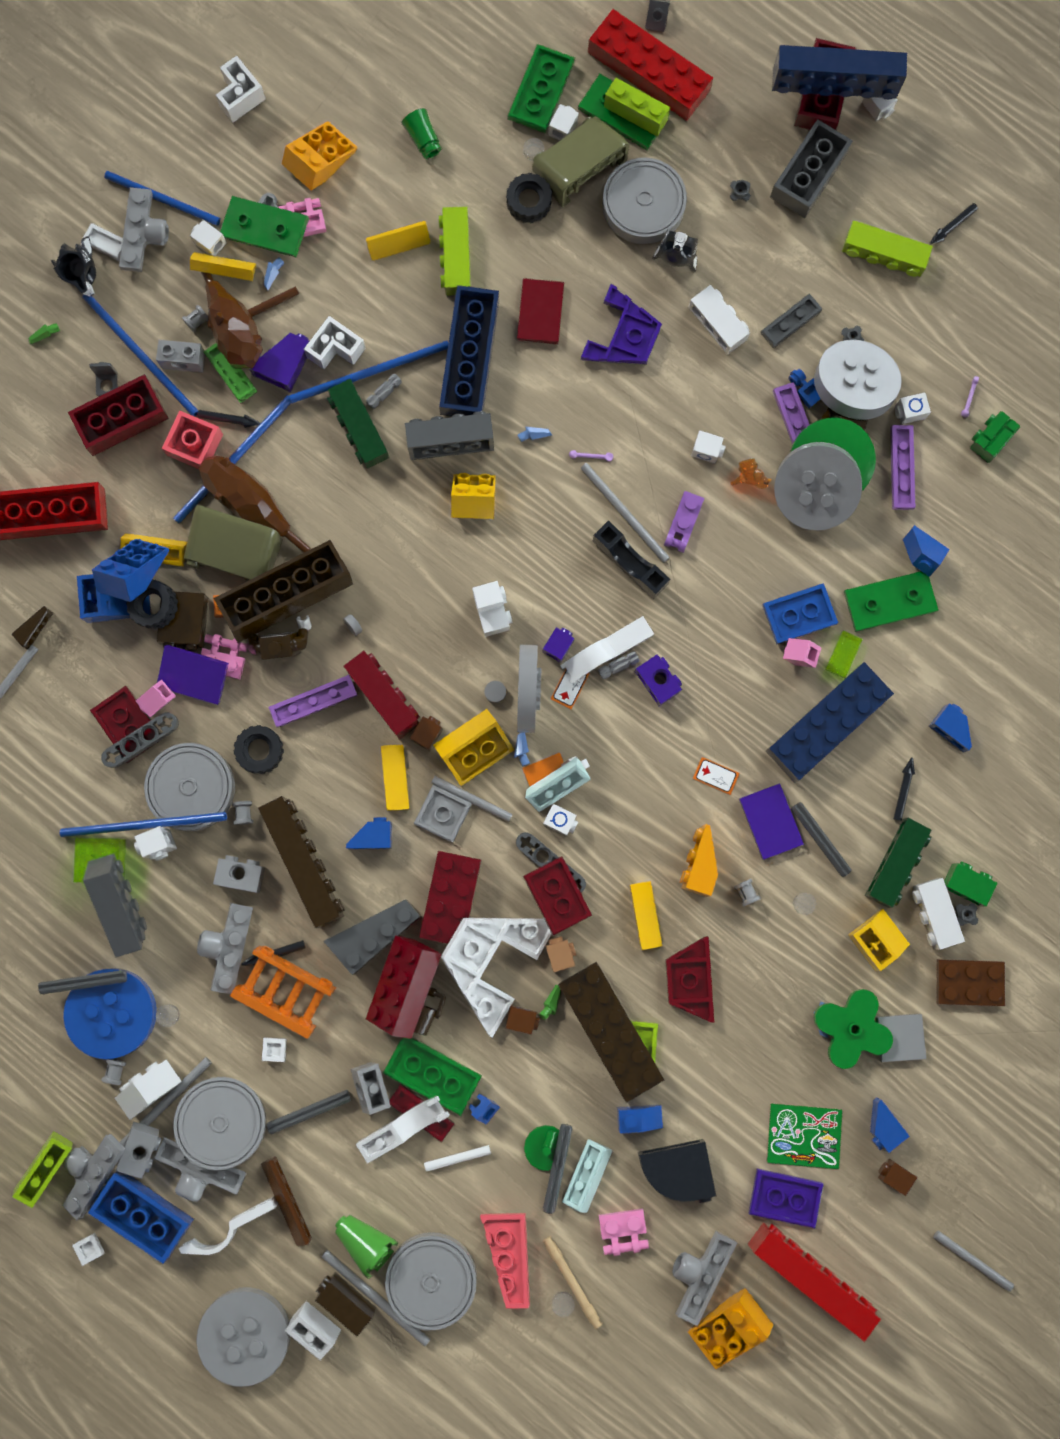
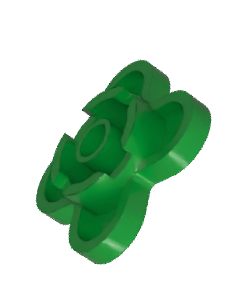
M865 989L855 990L848 997L845 1007L824 1003L814 1012L816 1027L832 1037L828 1048V1058L836 1067L841 1069L853 1067L858 1062L863 1050L872 1054L882 1055L887 1053L892 1047L893 1035L886 1026L875 1022L879 1002L873 992ZM853 1025H856V1031L852 1033L851 1028Z

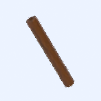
M295 286L248 309V312L254 317L298 295L299 292Z

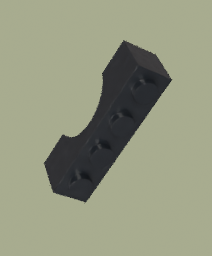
M609 520L593 535L592 542L653 600L669 584L671 579L655 564L641 557L628 543L624 534Z

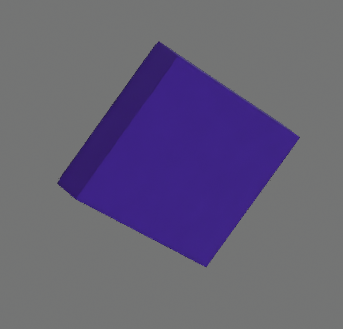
M166 645L164 646L157 683L162 680L173 692L218 705L221 701L229 663Z
M780 783L739 798L762 860L804 845Z
M757 1168L748 1213L754 1216L816 1229L824 1183Z

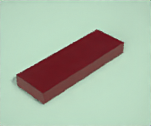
M400 1084L389 1100L390 1106L401 1114L424 1102L423 1099L402 1084ZM445 1118L440 1122H434L426 1126L423 1130L442 1143L455 1123L449 1118Z

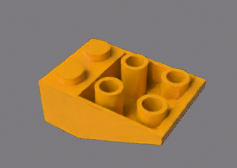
M327 121L286 145L281 164L312 191L325 183L357 151L358 147Z
M705 824L695 831L693 841L696 844L694 849L689 850L686 859L689 866L687 870H683L679 883L683 884L681 889L708 897L712 896L718 871L711 827Z
M744 1288L721 1303L700 1320L698 1326L694 1325L689 1329L688 1333L713 1367L718 1369L767 1340L773 1324L747 1289Z

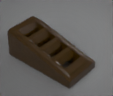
M43 606L12 633V636L22 647L28 650L53 615V612Z

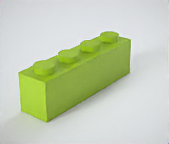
M442 207L443 215H439V229L443 228V235H439L440 248H444V255H440V268H444L445 274L441 275V288H445L446 296L456 295L457 285L471 287L467 207Z
M853 220L842 252L851 257L866 259L872 264L879 263L885 265L890 270L906 272L907 275L912 277H921L926 269L933 246Z

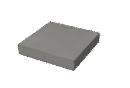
M432 785L414 824L453 843L472 803Z
M922 1014L876 1017L877 1023L886 1026L893 1035L892 1047L887 1053L880 1055L881 1062L926 1059Z

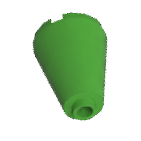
M352 1215L348 1217L342 1216L335 1225L337 1228L335 1231L336 1235L367 1279L372 1277L370 1272L373 1269L378 1271L394 1252L391 1247L393 1245L397 1247L398 1242L392 1237Z

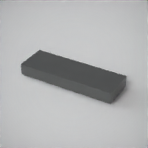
M809 293L761 330L760 334L774 349L822 312L823 309Z

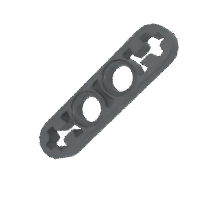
M169 712L162 713L103 751L101 755L102 763L109 768L121 766L173 733L179 726L178 718ZM165 718L173 719L170 728L167 726L161 728L163 731L161 734L159 729L154 726L156 723L158 726L165 724ZM149 728L155 731V737L152 740L144 738V732ZM130 740H134L137 745L133 752H127L125 749L126 743ZM119 747L126 755L124 758L121 754L115 757V763L107 761L110 758V753L116 755L120 752L117 749Z
M521 833L516 839L517 848L539 867L559 858L530 833ZM522 837L525 839L530 837V844L534 847L536 843L540 845V847L535 849L532 856L528 853L531 851L529 847H521L522 842L520 839ZM540 850L547 851L549 854L548 861L540 863L536 859L537 852ZM567 864L569 870L573 873L574 880H581L580 886L582 888L580 892L582 893L586 888L585 879Z

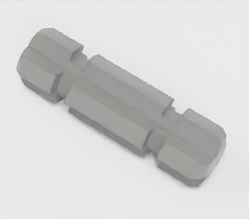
M392 374L388 378V382L385 381L374 391V395L371 394L366 399L367 404L372 409H375L380 401L382 402L394 391V387L397 388L402 383L398 375Z
M635 652L627 654V657L623 656L609 663V666L605 665L599 668L598 672L602 679H606L612 673L614 675L628 668L630 664L632 666L638 663L639 658Z

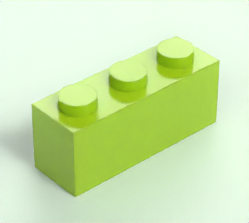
M618 78L614 79L605 94V108L658 137L668 120L669 106Z
M53 1131L15 1187L12 1197L33 1208L71 1151L72 1141Z

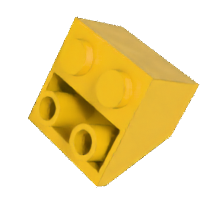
M468 473L454 474L451 492V518L494 519L496 475L486 473L480 475H469Z
M884 909L878 911L848 934L874 971H882L899 958L910 945Z

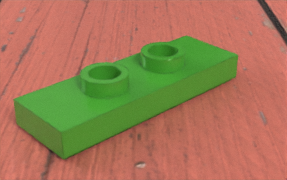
M217 343L203 351L239 403L257 393L256 388L243 370L229 364L226 357L218 350Z

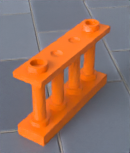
M258 946L253 950L252 954L259 958L246 984L236 986L230 997L308 1039L316 1028V1025L312 1024V1018L325 994L331 996L335 992L336 987L332 985L333 983L330 980L318 978L274 954V950L270 947ZM266 962L277 967L278 970L265 995L261 996L254 992L253 987ZM288 973L297 978V981L285 1004L280 1006L274 1003L273 997L285 974ZM306 983L317 989L304 1016L300 1017L293 1013L292 1008Z

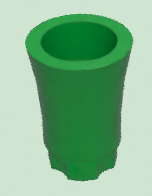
M420 108L414 110L403 118L402 126L409 133L424 159L433 158L438 155L442 148L430 122L427 109Z

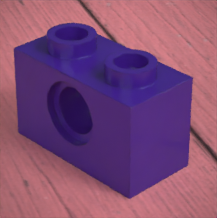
M657 654L637 667L635 673L657 705L661 706L681 692L680 686H682V683L676 675L672 676L668 670L670 666L665 658H660ZM658 674L663 675L666 680L665 683L657 684L654 676Z

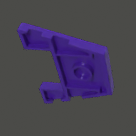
M610 284L604 304L619 309L623 313L609 347L588 340L581 355V360L647 364L662 323L642 307L640 308L633 303L626 294L623 295L617 290L615 285Z

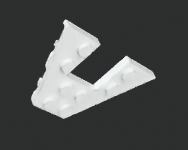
M463 918L441 956L480 1023L492 1038L513 1003L514 998L481 980L480 977L502 940L537 960L551 936V932L544 919Z

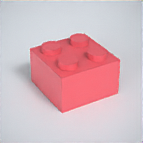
M179 411L162 446V450L167 456L199 469V466L206 458L214 456L223 433L218 426Z

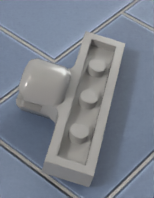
M130 187L119 263L121 270L142 272L146 245H165L168 241L169 227L166 220L149 217L153 194L151 189Z
M230 903L223 932L218 933L204 930L200 934L197 953L201 957L216 960L211 991L231 994L235 988L253 907Z
M112 1134L104 1137L94 1155L81 1146L80 1148L73 1149L63 1161L64 1168L75 1177L76 1183L62 1206L76 1220L84 1217L126 1150Z
M165 1137L154 1158L181 1171V1177L175 1192L177 1195L194 1202L201 1199L208 1184L216 1185L237 1195L247 1174L234 1167L225 1170H209L197 1166L184 1156L177 1142Z
M715 1231L702 1258H696L686 1252L681 1253L677 1257L672 1269L673 1276L677 1280L688 1284V1289L675 1313L678 1317L698 1326L737 1245L734 1239Z

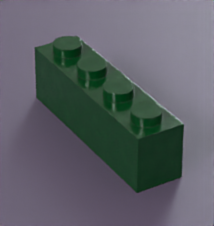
M351 379L327 389L330 395L327 400L332 410L337 409L339 415L336 418L341 428L346 427L348 431L346 438L349 444L356 446L358 452L355 455L360 465L364 463L368 469L389 459L388 451Z
M909 817L904 818L864 896L887 908H893L894 905L897 906L902 898L901 891L903 887L907 886L911 881L912 875L910 873L913 867H917L921 861L922 855L920 853L923 847L926 848L931 841L932 836H930L932 830Z

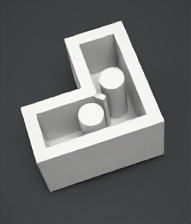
M237 56L220 67L223 78L228 86L216 94L220 108L232 123L265 100L262 86Z
M329 316L304 348V351L309 360L325 369L336 353L354 365L366 348L362 338Z
M498 581L472 588L485 637L510 630L509 624L513 622L510 611L505 612L504 603H507L504 587H499Z
M167 1060L160 1064L156 1061L145 1069L146 1074L142 1076L138 1073L119 1089L121 1093L115 1097V1100L129 1120L147 1109L156 1100L182 1082Z

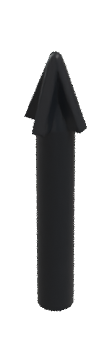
M972 203L945 227L939 228L930 244L943 241L951 231L978 210V206Z
M198 410L197 416L201 419L244 425V428L260 425L259 421L247 415L243 417Z
M913 757L910 758L902 771L904 776L893 818L897 821H902L912 776L915 775Z
M304 940L274 949V954L281 957L305 949ZM252 955L242 962L241 966H255L259 957Z

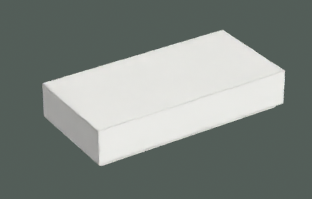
M91 223L84 237L89 236L92 248L120 261L123 238Z

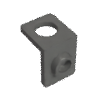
M670 0L649 1L646 29L665 31Z
M99 362L90 364V369L96 375V395L98 397L109 392L101 389L103 381L110 380L113 383L111 390L118 387V372L111 363Z

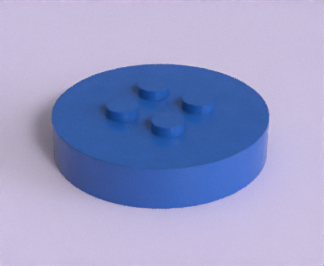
M102 969L92 972L88 975L120 971L124 969ZM125 970L127 981L123 983L70 991L64 1006V1025L70 1040L83 1053L99 1059L119 1058L137 1050L151 1035L157 1016L155 997L148 984L133 972Z

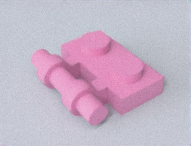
M306 198L303 202H287L286 205L279 206L281 209L292 212L307 210V212L301 213L309 217L303 237L327 232L322 209L313 210V208L321 207L319 198L312 200L311 198Z
M206 634L204 642L212 644L211 650L202 648L201 655L229 663L226 677L240 680L246 659L238 657L239 651L247 652L248 644L237 643L235 638L230 640L222 638V635L215 634L213 636ZM220 646L231 648L230 655L219 652Z
M643 1208L599 1215L602 1239L611 1238L612 1245L603 1246L604 1255L613 1254V1256H618L623 1252L633 1251V1253H639L640 1250L649 1249L648 1240L639 1241L638 1234L647 1233ZM631 1235L632 1242L619 1244L618 1237Z

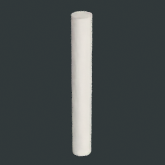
M487 1145L424 1163L425 1170L428 1172L491 1154L490 1147Z

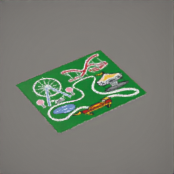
M771 1104L767 1163L839 1169L843 1110Z

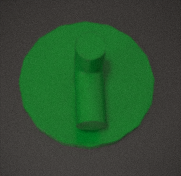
M543 1125L536 1127L528 1134L525 1140L524 1151L527 1160L532 1166L539 1170H551L559 1129L554 1126Z

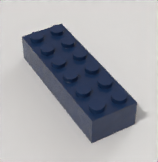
M780 45L773 66L772 91H778L783 94L795 92L802 95L812 93L822 96L841 95L842 97L861 96L866 99L872 97L885 100L897 99L907 77V53Z
M457 285L439 404L440 415L453 416L455 414H464L469 416L475 412L484 411L499 307V291Z
M863 662L773 743L766 752L791 780L796 783L894 693Z

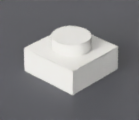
M263 1038L262 1061L285 1062L287 1039Z
M96 1233L72 1245L82 1266L105 1253Z

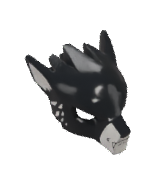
M667 229L664 239L656 249L652 259L662 258L671 266H689L693 272H696L698 238H692L684 233L673 232Z
M89 236L82 238L81 245L76 244L75 249L64 243L59 250L58 259L51 260L54 270L61 280L68 284H73L82 294L91 297L95 294L92 284L97 272L92 258Z

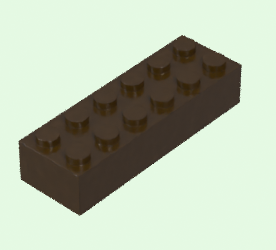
M328 540L215 597L214 600L237 643H240L352 586L353 582L350 572L332 541Z
M281 796L258 807L314 927L322 928L344 917L343 911H345V907L340 899L335 898L333 893L336 891L332 880L326 879L324 872L327 871L325 865L314 854L317 852L313 841L309 840V838L307 839L305 835L308 830L303 820L300 821L295 814L298 812L294 801Z
M597 962L558 983L626 1103L665 1080Z

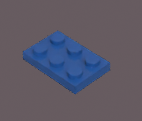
M824 583L762 604L776 645L788 641L789 638L795 639L838 624Z

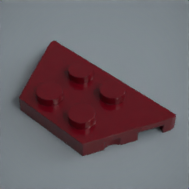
M704 936L665 959L668 1004L714 1023L709 936Z

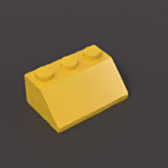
M485 709L433 744L460 786L514 751L500 725L488 709Z

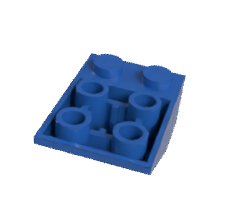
M141 539L130 541L125 547L117 550L115 554L101 561L99 565L92 569L97 592L131 602L146 591L168 554L169 548L142 541Z
M93 574L77 576L80 619L86 623L130 618V614L127 612L126 600L97 592ZM150 595L143 602V609L148 615H151Z

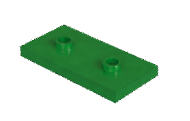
M537 44L508 113V120L546 133L574 66L575 57Z
M600 73L578 105V110L592 118L598 117L617 133L648 151L657 136L604 107L605 94L613 80Z
M232 196L220 232L225 239L296 258L309 217L304 214Z
M922 571L843 591L855 632L939 611L930 578Z
M413 1037L412 1039L401 1038L383 1071V1074L429 1099L438 1096L441 1106L460 1116L482 1077L481 1074Z

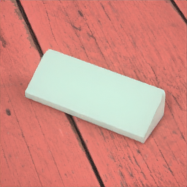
M576 757L530 786L526 790L525 798L540 812L588 782L590 777L581 761Z
M590 1139L587 1140L562 1203L579 1212L587 1213L612 1154V1149Z

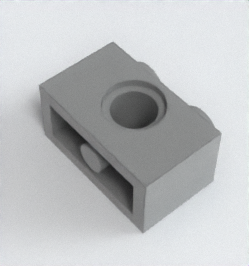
M158 340L156 361L162 369L203 373L205 363L203 351L205 350L200 343Z
M226 855L225 859H218L214 885L260 893L265 867L260 866L259 861L247 859V863L238 862V857ZM242 867L245 871V876L238 880L235 877V871Z
M370 1062L350 1069L363 1113L371 1115L391 1107L378 1063Z
M133 1121L124 1144L126 1150L117 1162L116 1171L142 1179L144 1172H149L152 1166L153 1159L150 1157L153 1150L157 1151L161 1142V1138L158 1137L159 1129ZM142 1147L146 1151L143 1154H137L134 1149Z

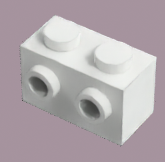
M159 826L135 836L136 842L134 846L136 852L144 858H150V860L155 859L158 861L168 857V852L177 849L171 831L168 828Z
M307 1301L293 1315L285 1330L319 1360L334 1346L341 1331L339 1327Z

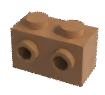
M561 936L548 940L549 944L545 946L553 972L575 966L573 957L577 955L572 942L568 943L567 939L562 940Z

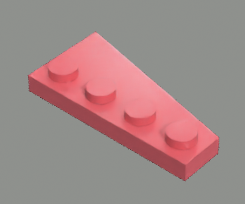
M526 1213L481 1214L480 1218L484 1224L486 1239L491 1249L492 1260L497 1270L506 1309L529 1308Z

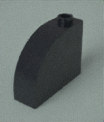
M704 1139L638 1152L640 1165L645 1177L651 1186L663 1196L682 1202L698 1200L699 1203L709 1202L712 1200L711 1197H716Z

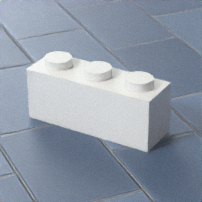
M709 285L690 300L689 309L727 355L747 341L750 334L747 324L737 318L733 307L723 301L722 294L717 289L714 290Z
M937 878L913 886L912 896L915 903L920 906L921 912L919 916L922 924L926 925L929 932L927 940L930 946L940 950L965 942L944 879Z

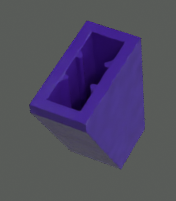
M289 333L258 359L256 365L250 369L252 375L291 392L307 360L304 348L310 342L309 339L299 333L297 335Z

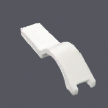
M642 616L607 638L585 648L560 665L562 670L567 669L572 677L569 681L573 684L601 664L617 658L654 636V633Z
M436 1096L418 1104L391 1123L358 1141L356 1146L367 1164L404 1143L426 1126L447 1118L449 1113L445 1112L440 1105L439 1097Z
M273 1196L233 1217L229 1221V1233L225 1241L218 1245L208 1246L193 1238L179 1248L181 1254L210 1255L221 1251L232 1241L238 1227L274 1209L278 1205L275 1197Z

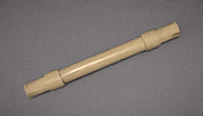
M551 1236L545 1238L543 1242L553 1262L557 1264L582 1307L583 1313L594 1329L602 1326L600 1318L562 1257L563 1254Z

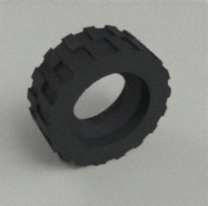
M523 173L518 177L516 176L509 183V188L506 191V203L510 214L516 220H520L522 223H534L541 221L543 217L547 216L552 205V190H550V185L546 182L545 178L540 177L538 174ZM525 189L535 190L539 195L538 204L530 208L524 207L519 201L520 193Z
M152 579L145 592L131 602H126L127 612L130 614L129 617L138 625L148 629L163 628L171 623L170 621L174 619L175 613L178 610L176 593L166 584ZM157 594L162 601L161 609L156 614L148 615L143 609V602L147 596Z
M261 725L250 726L248 729L241 731L242 733L237 736V740L234 742L235 749L233 750L236 756L235 759L240 766L254 774H265L277 768L279 762L282 761V754H284L283 742L280 740L279 735L270 728ZM262 739L268 743L269 754L265 759L254 760L250 757L248 747L252 741Z

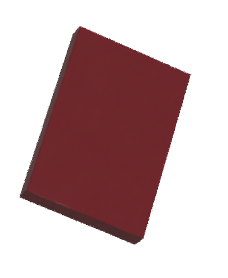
M523 278L517 341L559 345L564 282Z
M124 686L90 710L113 744L151 721L148 715L140 709L136 702L137 699L128 686ZM152 728L144 732L146 740H152L155 737V731ZM134 740L128 741L125 745L126 751L133 752L137 746ZM120 747L117 748L120 751L119 753L123 755L124 758L126 755L121 751ZM144 750L143 752H141V753L138 754L137 756L133 757L132 759H130V760L127 761L126 763L131 762L133 759H135L136 757H138L139 755H141L142 753H144L146 750Z
M563 857L523 876L552 936L592 916Z

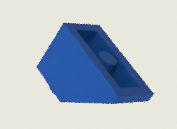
M915 525L903 538L911 564L929 577L940 566L950 550Z
M949 703L945 705L929 727L962 752L969 751L972 744L967 716L963 714V710L956 704L951 705Z
M386 817L373 818V822H367L346 844V849H392V822L387 821Z
M875 1098L873 1100L870 1133L874 1136L872 1142L880 1151L883 1149L890 1153L910 1136L881 1099Z
M661 1105L617 1107L619 1133L646 1132L663 1128Z

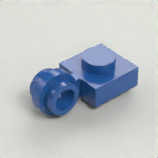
M801 369L793 370L788 377L790 383L794 382L795 387L801 386L797 393L799 398L810 409L821 400L815 388L814 378L806 382V375Z

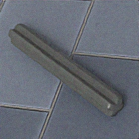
M802 802L795 804L792 807V811L838 873L842 877L848 875L852 871L850 866Z
M125 970L40 982L38 984V991L40 994H50L123 983L127 981V973Z
M345 1090L270 1121L266 1124L268 1132L274 1134L346 1104L352 1100L348 1090Z
M561 1124L544 1200L543 1211L549 1214L555 1213L573 1128L568 1124Z

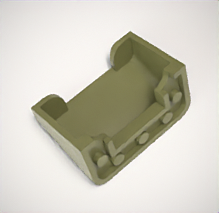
M590 116L585 119L580 127L544 153H538L533 159L532 171L546 179V182L550 185V190H552V196L563 208L571 201L569 195L573 192H579V186L608 165L613 167L615 162L619 166L625 163L628 159L629 143L596 116L593 118Z
M196 505L184 560L187 562L186 565L199 569V566L206 565L243 577L249 581L273 569L283 539L272 528Z

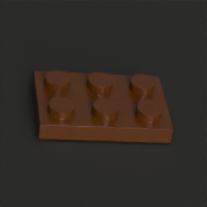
M937 959V1004L1005 1006V962Z

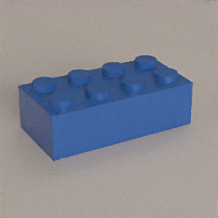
M118 1171L112 1175L88 1212L162 1264L170 1258L194 1221V1218L132 1176Z

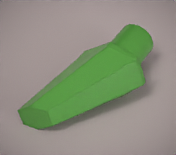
M57 323L49 326L44 324L28 338V341L31 345L50 337V334L59 332L60 329Z
M555 985L544 1002L545 1008L539 1013L543 1020H546L551 1014L556 1015L561 995V989L558 985Z

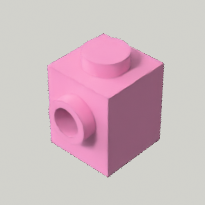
M789 638L784 650L783 659L796 666L816 668L821 647L810 640Z
M160 680L139 697L136 702L144 713L152 717L175 698L176 695Z

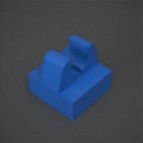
M478 1094L477 1098L481 1103L477 1107L470 1104L471 1115L476 1120L487 1125L500 1106L489 1098Z

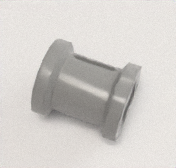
M199 305L195 306L196 309L188 316L182 317V320L193 333L196 332V328L202 323L209 321V317Z
M252 801L232 803V806L235 807L236 820L233 821L234 825L254 823L251 819L250 811Z
M752 879L734 886L743 900V907L761 899L751 884L753 882Z
M107 1059L106 1063L108 1065L105 1077H102L101 1081L121 1085L122 1081L120 1078L126 1062L117 1059Z

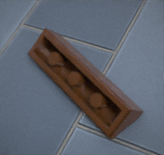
M272 1157L261 1163L262 1169L296 1245H308L312 1240V1236L277 1157Z

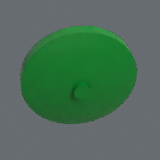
M825 418L811 423L800 432L790 452L812 442H826L837 445L854 458L861 473L862 491L866 488L874 474L876 454L869 435L859 425L842 418Z

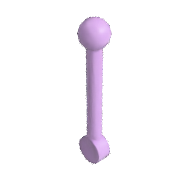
M977 376L973 378L965 409L961 412V416L964 418L969 416L968 410L979 380Z
M574 450L569 453L572 459L585 457L605 459L607 462L613 460L612 453H606V455L577 453Z

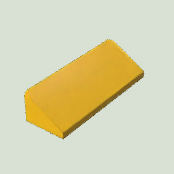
M426 221L366 238L367 248L372 261L431 243Z
M193 252L189 260L190 270L253 281L256 263Z
M127 533L120 538V549L134 539H141L142 541L167 547L169 552L162 564L184 566L186 541Z
M404 745L381 746L387 811L410 809Z
M651 881L630 884L640 949L646 950L661 947L662 941Z

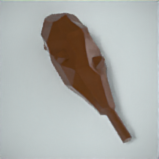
M201 272L206 282L205 288L209 317L207 325L209 328H212L218 350L226 357L229 364L235 368L252 369L263 351L261 345L262 337L258 335L255 321L242 302L233 297L217 280L214 281L210 273Z
M212 456L202 462L199 466V471L204 487L234 515L276 530L280 536L286 537L303 553L311 549L290 530L291 525L278 508L269 490L253 475L233 464L227 457Z

